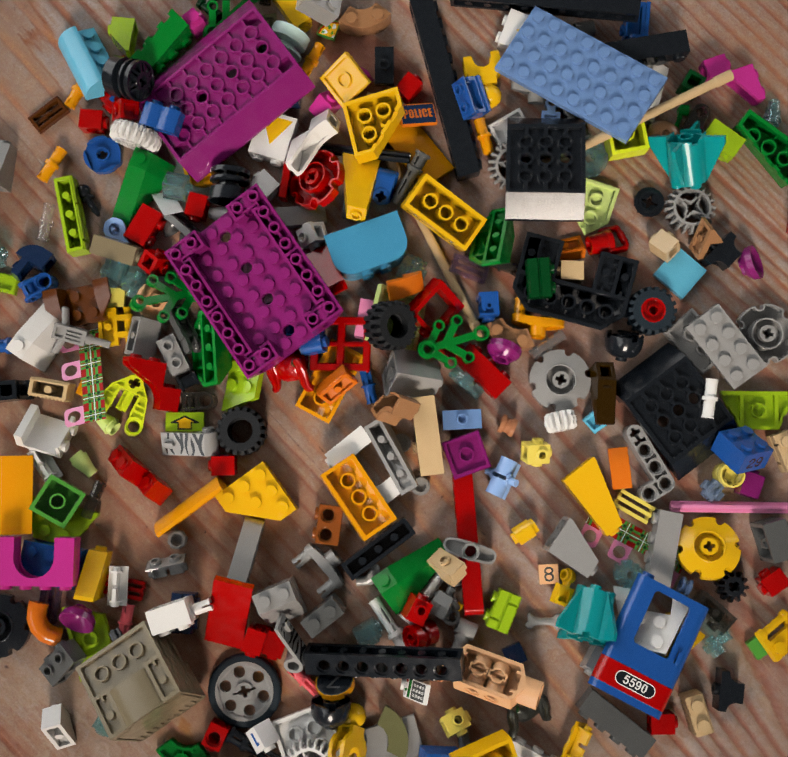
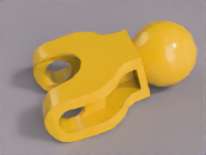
M498 50L490 51L489 64L484 67L477 66L471 56L463 57L462 60L464 77L480 75L491 108L496 107L502 99L501 91L497 87V80L501 74L495 71V66L501 58Z
M351 703L347 721L338 727L337 732L330 739L328 757H336V752L339 749L340 755L338 757H354V754L357 757H366L365 729L361 727L366 720V711L360 704Z

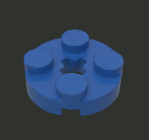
M96 136L87 143L88 146L83 153L84 161L95 173L100 175L110 174L122 165V149L111 138ZM101 151L108 153L105 159L99 158Z

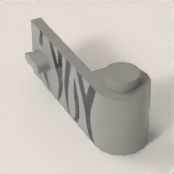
M211 426L203 427L202 431L197 433L161 432L162 455L220 454L219 440L216 437L218 432Z
M283 612L279 613L274 631L288 650L284 661V668L290 673H299L304 667L303 653L307 646Z

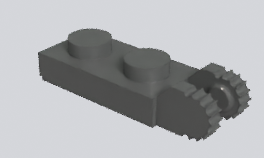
M182 304L175 305L170 312L169 321L179 341H181V349L185 354H190L192 350L194 353L201 352L200 340L189 316L187 315L183 320L178 319L175 316V312ZM179 311V314L184 316V312Z

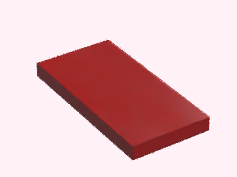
M218 575L215 576L211 594L212 603H210V605L213 604L214 610L208 613L204 640L241 649L246 634L252 602L251 596L253 595L255 585Z

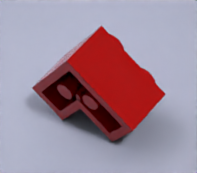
M253 621L247 628L240 651L245 652L244 655L251 658L260 657L261 654H265L266 658L276 661L277 658H282L285 645L275 633L274 628Z

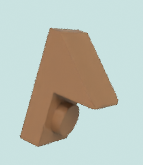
M705 217L701 218L689 245V249L697 260L704 259L711 244L723 243L720 236Z

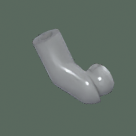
M374 564L370 567L367 575L358 576L356 578V586L374 584L371 578L381 571L380 566Z

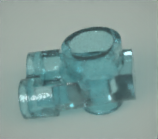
M725 629L716 638L711 635L703 641L705 645L702 648L715 659L726 651L723 644L733 639V637Z

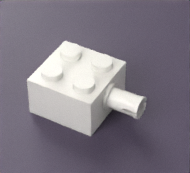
M189 595L153 607L145 612L152 636L159 634V637L171 634V632L176 630L175 628L181 631L191 627V625L195 624L194 621L199 618V614L214 610L213 604L205 607V605L212 603V600L207 598L206 600L194 603L193 596Z

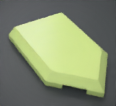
M586 177L584 222H577L584 236L609 224L620 188Z

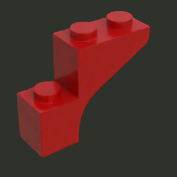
M133 353L130 356H124L123 365L151 388L154 399L153 409L178 413L181 390L175 389L173 384L164 383L167 363H162L160 358L149 357V360L142 359V355Z
M121 444L111 452L108 460L118 474L137 486L148 499L161 506L173 492L167 482L151 472Z

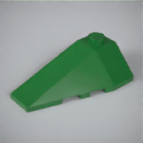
M136 147L129 161L112 217L123 220L128 228L142 203L148 205L151 201L153 202L152 194L159 193L169 184L176 167L155 154Z

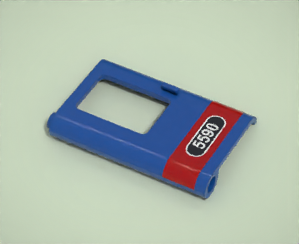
M643 571L642 574H637L617 617L616 627L618 634L616 642L606 641L587 683L660 720L709 608L654 580V575ZM657 591L689 608L673 647L666 658L640 646L634 641L652 598Z

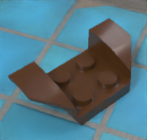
M108 277L94 279L90 285L68 290L55 288L42 291L45 310L61 322L62 306L69 307L70 325L82 327L109 321L107 306L112 295Z

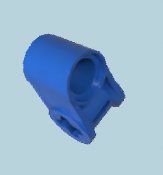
M382 167L378 169L372 197L376 204L387 205L391 202L390 199L393 197L399 172ZM384 192L386 199L381 201L379 194Z
M44 272L18 284V287L22 289L25 295L24 300L26 303L39 300L42 297V291L55 289L59 286L56 277ZM49 278L50 282L45 287L44 282Z

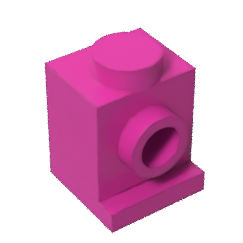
M193 7L181 17L189 25L194 37L198 39L203 35V30L208 23L201 11L197 12Z

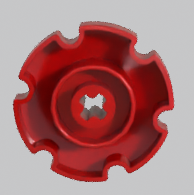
M318 150L301 175L298 177L296 175L291 176L289 185L291 196L295 198L297 204L307 210H316L319 205L322 207L327 206L339 194L338 187L344 183V165L330 151Z

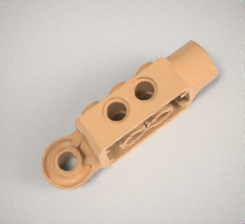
M470 644L462 647L464 651L465 672L462 681L453 682L454 689L507 709H512L517 703L534 710L537 709L542 696L544 682L526 676L524 664Z

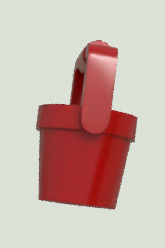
M618 225L601 228L598 230V233L585 238V246L589 255H597L601 251L619 254L628 251L629 248L628 239ZM612 232H616L623 246L615 248V239Z

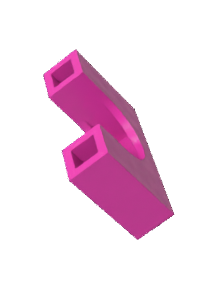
M0 536V590L12 589V586H19V590H31L32 586L39 587V590H52V587H59V590H72V587L77 586L79 581L81 537L61 536L54 538L53 564L45 575L35 576L27 572L22 565L21 536Z

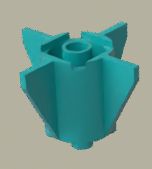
M696 121L690 129L680 130V134L674 135L673 132L667 136H648L650 148L669 177L671 188L690 187V189H699L708 180L726 144V135H706V132L702 134L700 121Z
M577 584L575 595L557 618L556 627L560 628L557 638L572 639L578 642L587 641L590 645L604 648L606 641L616 642L618 633L613 610L616 594L610 591H603L602 587L596 584H590V587Z

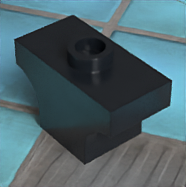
M375 47V86H394V47Z
M730 231L722 238L723 243L712 244L709 247L710 252L700 263L704 267L716 265L722 271L729 268L742 254L734 245L736 235Z
M30 380L0 381V403L33 400L34 397L27 394Z
M716 667L715 682L712 683L711 687L713 694L712 707L721 712H726L731 704H743L745 684L739 680L732 679L730 671L725 668Z

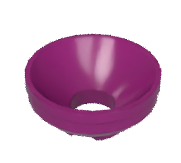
M753 245L744 248L738 260L742 274L754 280L763 278V265L756 248Z
M491 338L487 344L488 353L498 364L508 365L518 360L522 353L520 346L507 339Z
M82 604L64 608L59 615V620L64 626L79 633L92 632L96 624L92 610Z

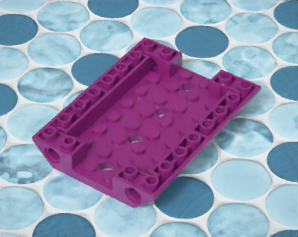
M248 0L154 78L152 93L146 100L139 102V108L143 111L145 102H152L153 99L164 103L163 106L165 107L174 105L181 108V112L186 116L179 137L156 132L181 166L196 182H199L210 173L212 166L222 164L316 86L251 0ZM261 45H267L264 53H258ZM232 69H236V76L229 78V72ZM207 94V99L204 102H199L200 95Z
M257 183L225 207L228 212L202 232L193 230L164 252L247 379L272 369L331 326L344 311ZM230 232L231 239L228 242H224L223 235ZM247 263L252 265L249 273L243 271V267ZM267 294L273 296V301L270 304H265L264 302ZM289 325L294 327V333L291 336H287L285 333V329Z

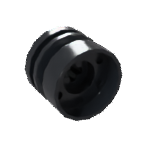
M114 55L105 62L102 69V84L110 96L142 102L151 95L155 79L154 71L147 61Z
M227 164L212 166L210 169L212 175L210 176V182L216 185L209 187L208 201L216 205H228L247 190L243 187L250 185V180H248L250 178V170L241 166Z

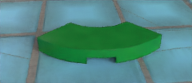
M174 737L156 749V752L161 757H210L201 742L185 745L178 742Z

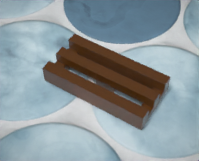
M56 96L29 116L28 119L36 130L42 134L70 113L62 100ZM58 103L60 104V105H58L56 108H54L52 111H49V110H50L52 107H54L56 104H58ZM43 114H45L44 117H42L40 120H38L37 122H35V120H37L39 117H41Z

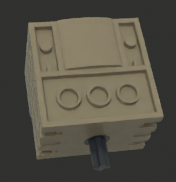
M142 621L125 634H122L119 627L112 629L109 633L112 643L75 668L109 739L113 741L141 742L206 697L188 662L183 661L170 635L159 637L158 634L152 636L146 621Z

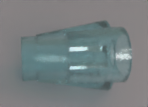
M771 99L768 101L763 119L776 128L781 123L780 101Z

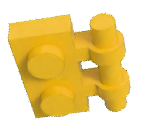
M129 306L123 307V314H118V308L116 307L107 308L109 321L98 323L99 338L111 341L110 347L121 346L120 338H125L127 342L133 316ZM119 321H124L125 331L119 330Z

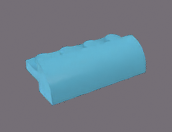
M76 26L66 29L59 37L58 47L85 99L91 100L105 96V89L102 84V69L110 57L94 28L78 31Z

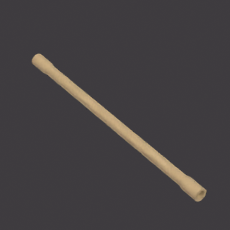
M727 70L711 80L648 109L639 124L714 88L733 81V72ZM605 132L592 136L585 140V151L613 137ZM547 157L541 161L543 163H548L551 161V159ZM562 157L560 160H561V162H563V161H565V160H567V159H569V158H568V157Z
M385 161L389 170L399 172L397 181L399 186L404 176L398 162ZM415 219L452 292L463 303L464 308L462 311L473 332L474 328L481 325L480 322L477 320L433 232ZM477 331V335L482 337V332Z

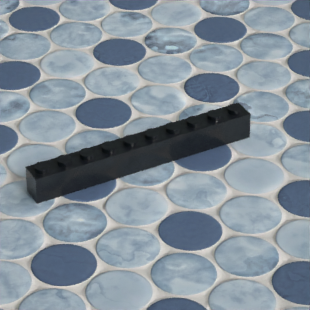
M409 0V9L457 182L478 177L480 170H482V163L480 158L477 159L476 157L477 145L475 140L472 141L471 124L463 120L452 88V84L458 78L456 70H452L451 64H453L451 52L448 53L446 46H448L447 37L441 31L443 29L442 19L437 17V1Z
M450 0V5L499 11H510L512 8L523 13H531L533 8L537 6L555 16L637 23L641 0Z

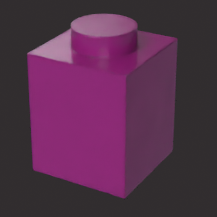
M757 470L745 472V481L742 485L735 487L734 493L751 499H759L766 477L760 476V472Z

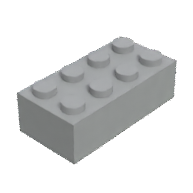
M719 304L713 305L684 327L734 390L767 367Z

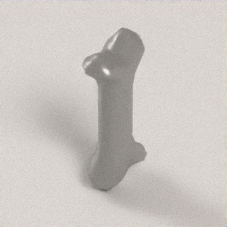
M529 612L527 614L528 621L525 623V626L530 630L536 625H551L559 631L560 628L556 627V621L560 614L557 613L553 617L548 618L535 617Z

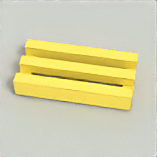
M624 489L619 490L613 501L617 509L646 525L648 519L652 516V512L656 509ZM622 494L638 502L639 504L645 506L649 510L645 511L642 508L636 506L635 504L629 502L628 500L621 497ZM618 501L644 514L645 517L642 518L618 504Z

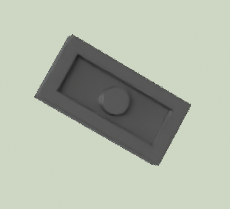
M180 213L163 216L166 219L164 237H170L180 231V241L193 230L201 232Z

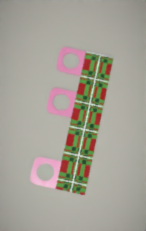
M98 328L90 330V334L99 338ZM91 344L84 347L74 345L69 349L63 346L60 350L62 353L79 350L80 360L66 363L61 367L62 379L64 381L80 377L82 381L83 406L65 411V425L67 427L106 419L100 346ZM76 366L77 372L75 375L67 376L65 374L67 367ZM78 411L81 414L80 419L74 423L68 420L69 414Z
M588 517L581 533L583 537L587 530H593L596 533L595 541L587 542L591 548H594L598 544L602 533L590 517ZM620 518L623 525L619 527L620 531L611 536L614 538V541L608 551V557L623 564L626 562L632 549L645 554V551H648L649 543L647 542L648 532ZM616 546H622L625 549V556L623 558H616L614 556L613 550ZM677 555L671 589L683 569L677 559Z

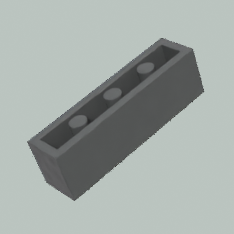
M590 686L575 704L579 709L578 713L584 719H592L595 722L593 725L602 733L607 731L610 734L609 738L617 745L622 743L626 746L625 751L632 757L636 755L644 757L656 742V739Z

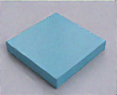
M680 248V251L668 263L664 261L652 276L682 300L707 270Z

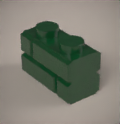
M550 257L526 259L527 299L553 297V293H556L555 281L552 282L551 274H554V262H550Z

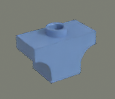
M481 409L442 411L443 430L481 429Z

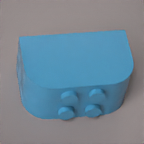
M397 210L324 236L335 268L348 281L360 279L366 281L374 278V274L380 272L381 274L389 273L392 271V268L397 267L404 261L407 254V237Z

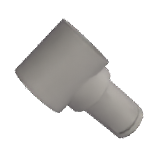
M460 617L454 628L455 639L451 648H462L469 640L472 641L477 632L478 624Z

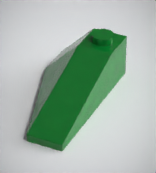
M439 538L389 565L371 578L380 594L396 615L402 612L410 593L418 594V592L426 587L433 574L436 573L429 566L427 560L439 548L445 550Z

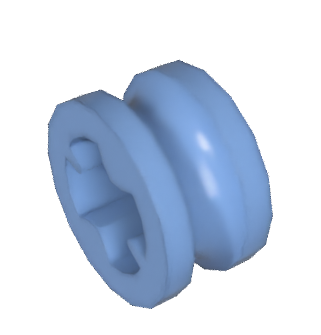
M683 576L678 582L676 591L679 593L683 592V595L688 596L693 588L694 581L691 579L687 580V577Z

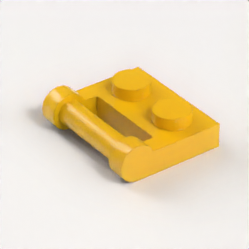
M781 609L777 613V617L763 629H758L754 633L773 662H778L788 653V612L785 609ZM783 623L784 626L768 639V635Z

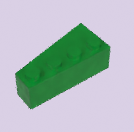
M173 9L167 13L170 16L165 23L161 21L156 26L158 28L156 34L145 39L143 49H137L130 57L147 61L154 71V76L157 73H162L166 65L170 61H174L178 57L179 52L192 43L193 35L189 25Z
M749 109L742 115L732 130L746 139L744 143L779 187L783 188L788 185V136Z

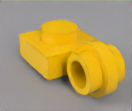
M570 568L561 570L559 576L562 584L556 582L549 600L564 607L570 602L575 591L570 585L576 580V574Z

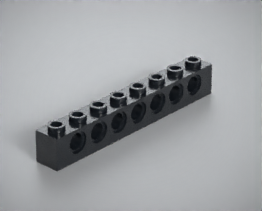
M308 643L303 653L306 674L315 676L332 675L335 677L401 678L456 682L462 681L465 672L463 648Z

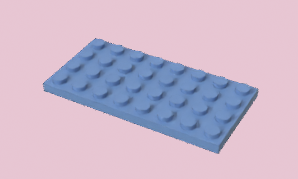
M537 6L533 8L495 66V71L624 144H627L668 77Z

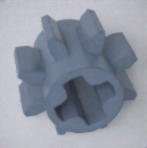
M714 478L711 481L705 479L700 485L702 488L700 494L709 502L713 500L720 501L725 495L722 492L724 486Z

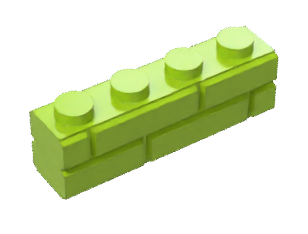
M72 175L55 178L53 180L67 253L72 257L91 254L89 253L91 246L82 199L77 189L79 182Z

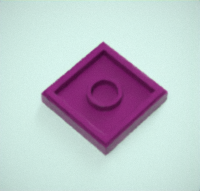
M479 430L441 443L454 480L491 467Z

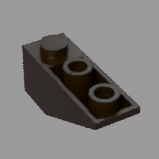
M595 362L587 371L588 377H591L590 393L595 425H614L617 381L614 362Z

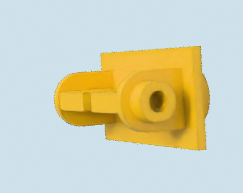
M576 721L571 728L568 741L563 747L561 757H583L585 749L580 747V745H588L593 734L591 732L593 728L588 726L587 723Z

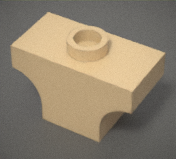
M439 548L427 560L429 566L438 573L440 578L452 587H455L467 575L465 571L467 569L466 564L442 548Z

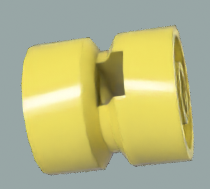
M724 462L715 465L713 468L712 479H716L724 487H738L745 481V473L736 474Z

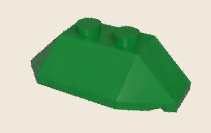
M505 208L494 209L489 213V217L486 218L487 221L472 241L469 260L480 266L510 263L515 238L513 221H505Z
M201 310L198 312L194 328L198 334L202 349L199 353H194L192 350L193 370L202 386L209 387L222 383L232 368V355Z

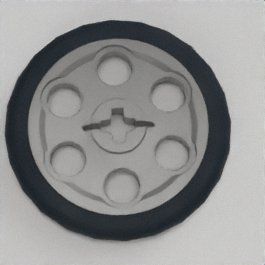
M244 653L234 654L219 663L213 671L208 685V697L213 711L223 722L231 726L234 725L236 728H252L260 722L271 718L278 708L282 694L281 680L273 665L261 656L251 658L245 656ZM242 666L245 669V675L237 676L234 672L235 667ZM261 671L264 674V679L256 681L253 678L254 672ZM224 680L231 683V689L228 691H224L221 688V682ZM243 686L246 689H251L246 696L244 693L239 692ZM261 690L267 691L269 699L265 701L260 700L258 693ZM234 700L236 708L234 710L227 709L226 701ZM253 705L255 713L248 715L245 712V706Z

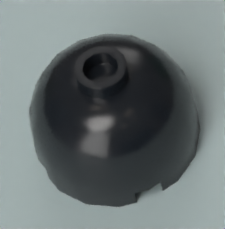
M612 330L606 331L605 348L610 355L615 357V360L626 362L627 359L634 358L641 352L644 342L643 335L639 338V333L618 330L616 334L612 333Z
M319 694L312 698L311 714L315 722L320 726L325 727L327 730H334L347 721L351 709V701L348 696L345 695V698L337 701L325 700Z

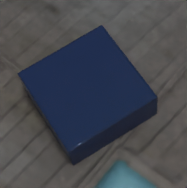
M519 641L501 648L506 658L519 663L527 661Z

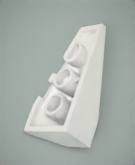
M43 303L19 329L5 349L21 360L45 372L56 357V354L51 353L57 342V339L51 338L54 323L61 321L48 313Z

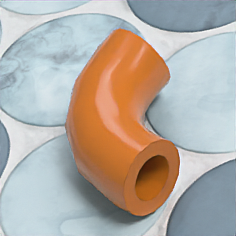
M29 600L26 620L30 632L40 642L54 647L61 641L63 628L52 625L48 621V603Z

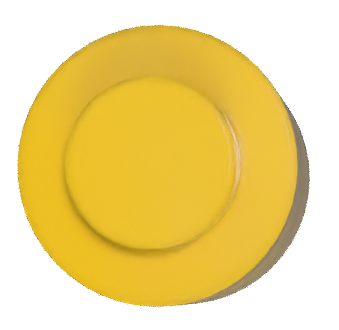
M532 518L511 528L512 533L509 535L515 544L523 545L537 536L536 533L539 532V529Z

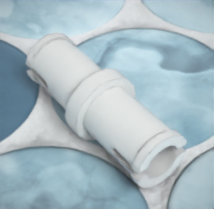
M706 378L705 393L702 396L704 401L701 417L714 419L715 403L718 401V397H716L718 379Z

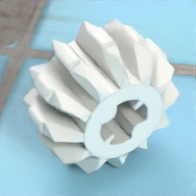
M572 409L551 412L544 416V426L548 433L571 430L577 426V417Z

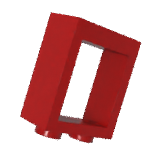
M432 278L424 287V290L419 292L408 304L411 307L410 311L415 313L414 318H417L415 325L419 328L418 332L424 338L430 336L433 328H430L417 313L435 293L449 306L438 319L444 321L445 328L450 323V318L464 308L463 303L441 279ZM436 323V327L441 329V324Z

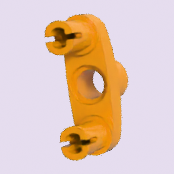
M516 297L514 299L515 305L511 323L518 327L529 329L532 339H545L546 331L564 328L565 321L526 315L525 308L522 303L520 305L519 298Z

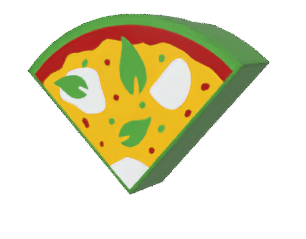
M333 21L327 27L322 25L317 31V36L335 42L339 31V22Z

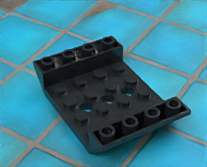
M507 118L505 221L584 222L586 194L585 121L580 118ZM529 157L531 161L524 163L521 161V158ZM543 157H548L551 159V161L548 163H543L540 159ZM562 157H568L571 161L568 163H563L560 159Z
M668 342L616 381V400L619 403L623 402L668 461L667 467L677 480H680L714 454L710 449L719 431L737 428L734 417L719 398L715 403L714 419L701 417L704 401L702 396L705 393L706 381L687 356ZM691 393H695L698 397L696 404H692L689 401ZM675 405H680L683 409L682 414L679 416L673 412ZM660 416H664L667 419L665 427H661L658 424Z

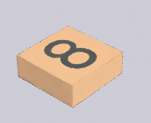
M557 563L538 564L540 585L559 583Z

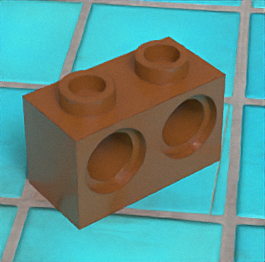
M321 503L319 507H316L315 519H318L317 527H313L312 538H315V543L332 546L339 545L343 511L340 506ZM326 509L334 512L332 520L325 519L324 511ZM323 529L331 531L332 536L330 539H324L321 536Z

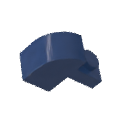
M27 245L16 252L20 260L13 264L11 274L16 280L22 282L32 268L41 273H48L57 260L54 254L38 245Z

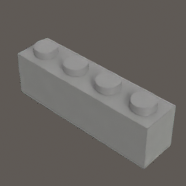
M655 509L651 516L652 531L648 533L647 537L649 547L648 551H645L644 554L645 569L642 570L641 574L643 571H646L655 576L654 580L671 588L684 514Z

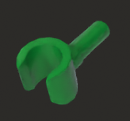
M681 105L677 108L676 113L678 116L675 126L678 129L682 116L689 115V105Z

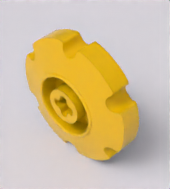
M699 517L692 520V527L683 526L678 544L681 552L678 553L677 559L685 571L689 574L697 572L700 575V579L712 581L723 578L725 576L724 570L732 572L740 560L741 550L735 547V544L739 542V538L728 524L718 525L716 518ZM705 545H707V547L712 550L708 552V549L704 548Z

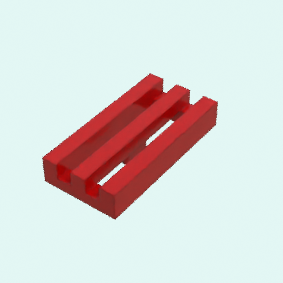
M107 574V581L105 582L106 587L103 591L104 594H108L109 574ZM128 578V583L141 585V588L128 586V591L140 594L128 593L127 599L143 601L147 581Z

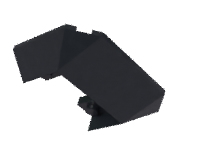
M527 231L512 286L526 311L596 330H602L625 317L639 264L638 260L601 251L591 288L555 278L565 241ZM550 257V262H554V274H551L552 282L555 281L556 293H553L551 298L528 300L525 260L529 258Z

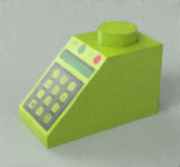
M112 17L111 24L108 25V35L111 36L114 45L125 57L130 58L135 52L139 31L135 18Z

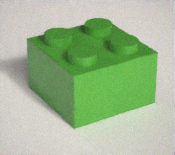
M51 474L28 509L64 529L87 493Z

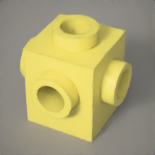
M543 438L521 441L520 460L534 467H541L542 464L550 463L552 448Z
M454 706L446 710V715L440 718L439 723L447 738L449 739L455 735L459 738L468 733L467 728L471 726V717L468 711L463 710L462 706L458 709Z

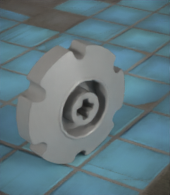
M762 304L759 309L756 306H752L743 311L736 320V323L739 325L738 329L766 365L770 364V360L777 363L788 357V318L784 317V309L773 304Z
M562 349L552 350L541 356L543 359L542 363L534 362L529 372L528 383L535 386L534 390L531 391L534 399L545 408L549 407L550 404L553 405L555 411L572 409L578 406L577 399H585L591 386V377L585 375V371L589 369L585 361L575 353L570 354V356L565 355V350ZM561 376V380L564 381V383L558 385V381L555 380V378Z

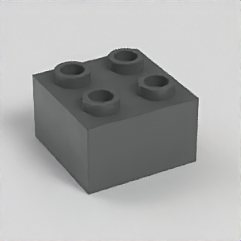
M768 517L749 523L762 561L776 564L788 560V521H786V518Z

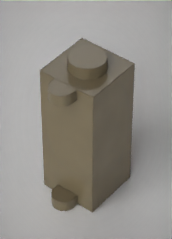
M94 234L89 253L130 266H137L143 254V247L102 234Z

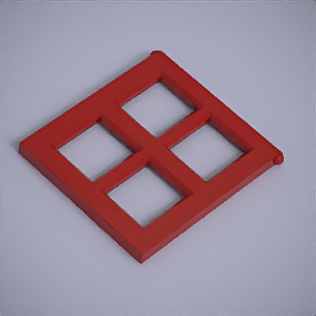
M338 317L332 324L338 325L337 341H329V347H337L336 363H318L319 354L311 355L309 370L335 371L341 365H345L349 371H366V373H369L371 344L364 340L365 334L363 342L345 341L346 325H365L364 317ZM345 347H363L362 363H344Z

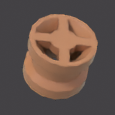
M503 414L497 432H504L507 436L512 437L518 419H510L508 415Z

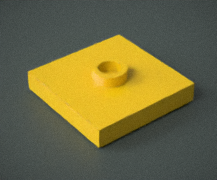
M344 52L320 77L341 107L342 103L354 100L371 83L349 52Z

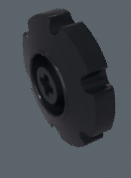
M0 593V623L2 624L0 627V658L12 655V649L16 651L22 649L32 634L26 620L27 604L23 600L15 602V596L8 593Z

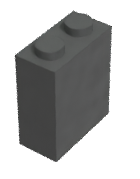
M333 592L304 615L300 624L313 639L345 613L346 605L336 592Z

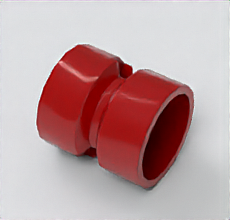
M430 619L425 621L423 627L418 624H411L405 626L402 632L405 646L428 647L436 644L440 638L436 623Z

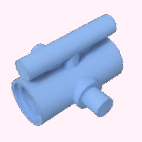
M501 456L496 468L485 469V474L491 478L485 491L505 500L511 486L517 487L519 485V480L515 478L521 465L507 457Z

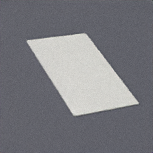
M172 191L152 194L164 216L184 212Z

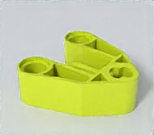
M130 375L112 382L104 390V399L107 413L119 391H123L115 408L126 413L133 398H137L124 425L125 433L128 436L135 437L143 429L148 399L144 382L138 376ZM137 381L139 387L135 386L133 389L130 387L131 384L129 382ZM136 423L139 426L138 431L131 432L128 429V424Z

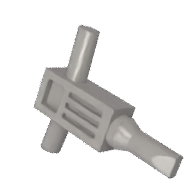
M62 306V323H54L51 338L57 339V342L51 353L59 354L65 342L83 347L94 344L110 349L111 341L90 334V330L70 325L69 307Z

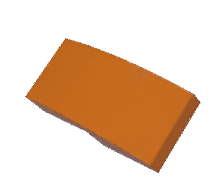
M422 271L402 274L401 278L386 281L388 299L395 301L424 290Z
M627 447L609 448L608 458L612 489L632 488Z

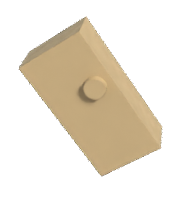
M435 396L413 397V399L421 404L419 411L413 417L416 442H412L413 454L417 453L420 476L444 474Z

